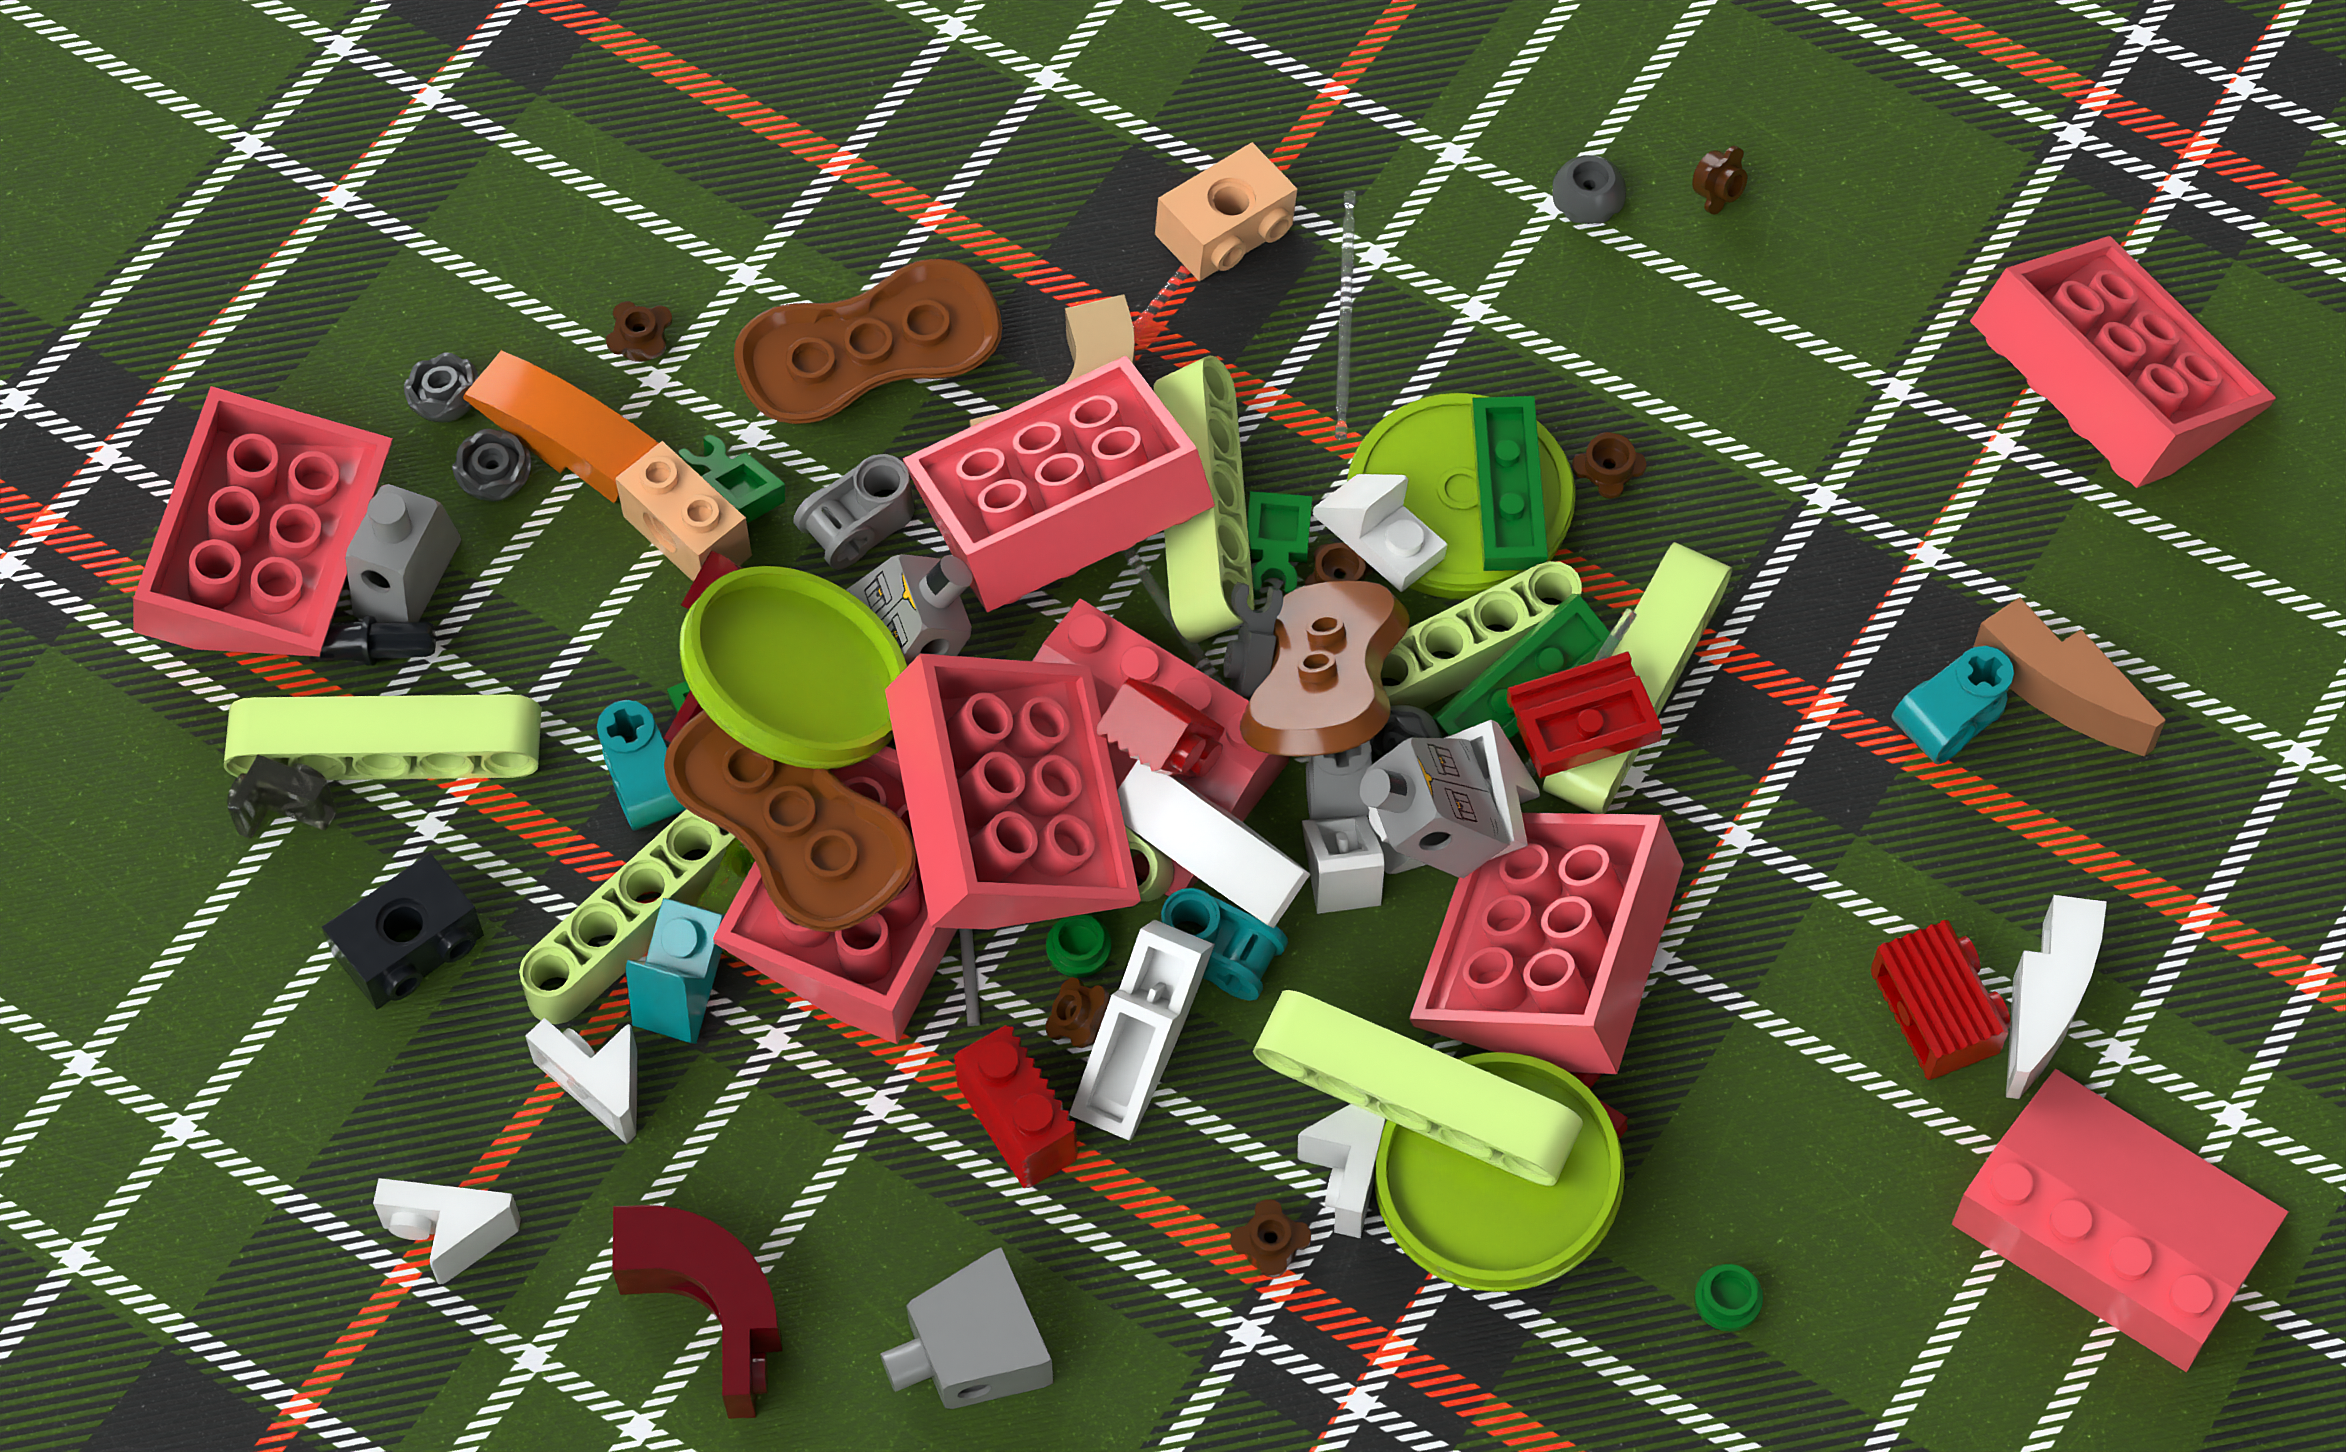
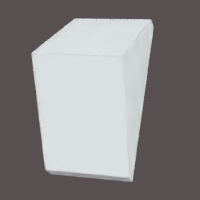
M1353 816L1303 820V835L1317 914L1381 906L1385 866L1384 854L1368 817Z

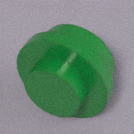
M1087 914L1064 917L1052 926L1047 935L1046 953L1048 960L1058 972L1066 976L1075 978L1091 976L1099 972L1110 958V934L1099 920Z
M1721 1264L1708 1269L1700 1277L1694 1293V1302L1700 1317L1711 1327L1721 1331H1739L1748 1327L1757 1319L1763 1304V1291L1757 1278L1747 1269L1734 1264Z

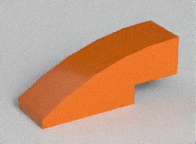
M502 350L463 396L465 401L500 428L516 436L522 445L561 474L567 467L612 503H615L619 498L615 478L659 444L633 423L589 394L544 369Z

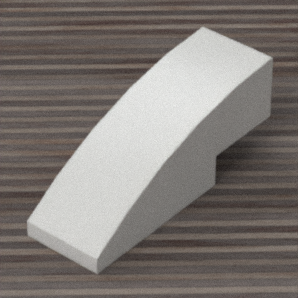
M1139 759L1117 790L1125 825L1199 879L1272 928L1276 926L1310 876L1309 872L1225 808L1208 800L1181 778L1151 772L1149 766L1140 765Z
M2054 895L2043 922L2041 953L2023 952L2013 978L2006 1086L2007 1098L2020 1099L2044 1071L2064 1040L2093 973L2102 941L2106 901Z
M1153 920L1140 929L1120 988L1111 995L1074 1099L1070 1116L1126 1140L1133 1138L1175 1047L1215 944L1157 920Z

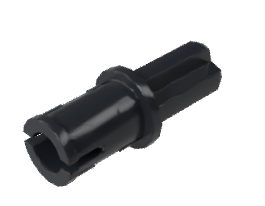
M365 616L363 621L331 622L320 657L310 656L309 661L319 663L352 660L364 661L367 666H375L378 658L431 656L435 653L436 648L435 628L430 622L377 623L374 616Z

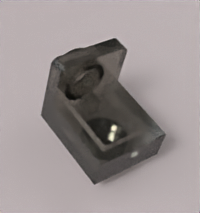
M257 755L247 774L241 773L235 779L227 799L228 811L237 833L249 839L254 836L268 810L275 811L326 831L337 812L327 780L320 772L305 764L294 763L290 767L261 755Z

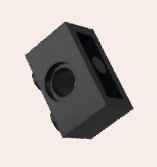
M431 853L425 855L322 926L332 955L376 1010L390 1000L397 1001L410 995L418 988L423 977L445 962L453 963L462 959L473 949L476 941L484 936L475 906ZM416 929L421 931L417 937L410 941H393L398 934L405 930Z

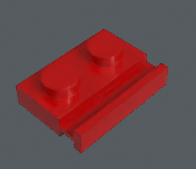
M1629 651L1508 688L1507 703L1510 708H1513L1517 718L1518 729L1539 778L1661 741L1663 728L1640 676H1636L1631 665L1632 658Z

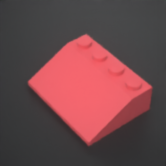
M2111 236L2006 268L1970 320L1986 337V342L1991 349L2005 356L2027 378V383L2031 389L2047 398L2068 419L2072 430L2079 436L2088 439L2110 461L2113 471L2121 478L2131 482L2136 488L2172 475L2269 408L2276 399L2256 377Z
M1127 356L903 458L909 475L952 555L961 559L969 567L972 573L970 587L987 613L1003 605L1014 603L1024 595L1058 579L1072 576L1080 569L1116 552L1127 550L1137 542L1167 528L1185 523L1193 516L1215 506L1196 446Z
M211 386L133 598V632L196 650L320 657L347 578L345 560L347 548L367 513L370 500L375 496L393 438Z
M1081 598L1045 640L1033 659V662L1089 665L1091 667L1101 718L1123 683L1130 677L1164 687L1223 726L1225 729L1218 741L1223 745V749L1212 769L1203 777L1197 775L1195 778L1181 779L1211 802L1225 808L1242 822L1289 763V756L1271 755L1257 751L1243 739L1240 731V721L1249 703L1247 699ZM1106 738L1118 790L1138 759L1130 758L1128 752L1120 751L1118 745L1109 744L1108 738ZM1143 853L1137 854L1132 858L1135 876L1146 881L1150 870L1149 861ZM1171 859L1174 867L1173 882L1168 891L1164 893L1167 896L1181 889L1192 888L1199 879L1173 859Z
M920 653L885 689L931 928L995 929L1131 907L1141 901L1106 738L1099 737L1097 734L1096 726L1101 720V713L1089 665Z
M885 746L878 753L861 762L830 769L848 788L893 811L905 823L913 838L897 750ZM916 853L915 868L908 883L888 905L865 921L835 932L808 929L784 916L769 897L755 861L717 929L713 940L714 944L835 1019L898 1044L958 928H931Z
M1522 813L1528 846L1488 860L1465 878L1459 877L1409 1019L1416 1028L1493 1052L1533 1056L1563 1068L1567 1072L1618 1074L1684 863L1661 815Z
M2055 1068L1999 1141L1963 1194L1951 1225L2187 1373L2289 1211Z

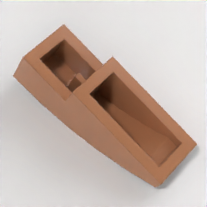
M2021 597L1981 622L1974 647L1989 646L1997 648L2007 655L2012 662L2014 670L2010 689L2033 707L2067 727L2107 745L2141 756H2146L2154 750L2165 724V718L2082 629L2061 642Z

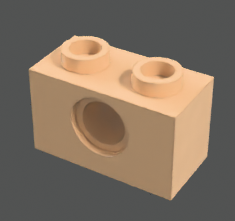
M1252 142L1158 198L1155 235L1200 282L1218 270L1226 271L1234 267L1243 258L1244 254L1262 243H1272L1284 236L1293 225L1297 188Z
M663 441L615 478L623 517L693 582L711 550L727 557L738 565H741L752 556L746 517Z

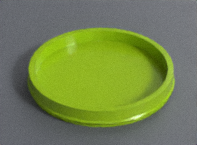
M1469 393L1439 394L1412 401L1396 409L1376 424L1358 446L1349 467L1347 482L1357 474L1405 475L1409 481L1403 506L1448 544L1445 559L1409 586V588L1424 594L1449 599H1469L1526 571H1483L1471 407L1472 398L1487 396ZM1537 421L1548 562L1553 559L1561 547L1570 527L1575 508V483L1564 451L1550 432Z
M757 566L739 569L718 578L706 588L690 607L680 632V659L685 679L694 697L707 715L728 735L744 746L763 756L785 764L811 769H832L850 766L873 756L882 750L894 737L885 689L907 668V664L899 644L883 621L861 600L845 589L826 579L804 571L777 566Z
M1482 1053L1460 1058L1458 1060L1552 1099L1578 1114L1583 1121V1126L1559 1178L1552 1186L1531 1182L1387 1120L1381 1134L1374 1170V1186L1381 1216L1390 1234L1401 1249L1423 1269L1446 1282L1464 1288L1490 1292L1523 1290L1545 1284L1559 1278L1583 1262L1598 1247L1615 1220L1623 1195L1625 1179L1624 1159L1618 1135L1598 1098L1586 1085L1563 1068L1548 1061L1518 1053Z

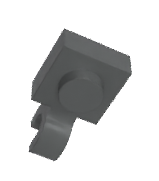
M1237 582L1232 590L1231 604L1234 612L1242 619L1244 626H1240L1238 640H1230L1227 645L1224 658V677L1231 678L1230 688L1240 696L1252 697L1255 690L1271 672L1276 642L1273 630L1276 618L1282 610L1283 595L1281 590L1269 587L1266 604L1259 610H1251L1247 604L1249 585Z

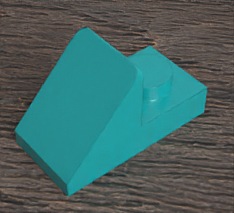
M663 898L646 961L627 960L625 967L633 1026L685 1042L697 1043L723 948L714 944L713 937L725 914L674 899Z

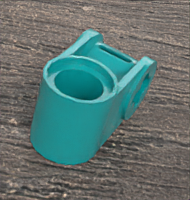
M1989 646L1973 647L1965 651L1962 656L1931 680L1921 683L1909 692L1895 708L1891 716L1892 721L1935 764L1945 763L1961 751L1974 736L1992 722L1998 720L2004 713L2008 699L2007 691L2011 687L2014 676L2012 662L2006 654L1997 648Z
M631 700L614 702L606 707L598 719V736L603 747L605 764L612 777L615 792L631 829L636 831L685 811L686 808L677 801L667 783L664 769L667 747L648 708L637 701ZM632 736L634 741L626 743L624 738Z
M1187 888L1172 893L1164 902L1160 922L1171 927L1185 921L1195 922L1203 927L1204 931L1193 936L1215 944L1202 978L1213 982L1232 996L1249 1001L1256 1000L1263 990V984L1260 980L1274 956L1282 955L1288 945V939L1283 931L1277 926L1272 928L1253 915L1210 896L1205 891Z

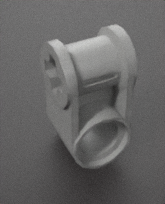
M878 454L868 457L829 486L821 488L806 498L798 507L793 523L801 533H810L825 550L824 559L832 569L840 570L847 568L862 558L869 549L895 531L904 528L911 521L915 509L909 472L905 464L895 456ZM890 489L895 491L887 497L879 498L873 496L881 490Z
M1370 741L1344 752L1309 756V762L1306 763V787L1310 820L1369 816L1370 810L1363 803L1359 790L1361 780L1366 774L1367 768L1372 765Z

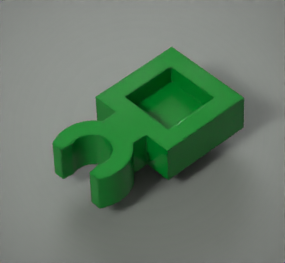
M709 434L703 437L704 457L694 456L685 448L679 450V457L744 515L746 523L785 502V483L746 452L730 459L726 455V447L723 441Z
M1250 491L1247 522L1250 559H1262L1252 569L1255 600H1260L1262 584L1269 578H1278L1285 584L1284 596L1297 589V573L1289 562L1307 563L1312 496Z

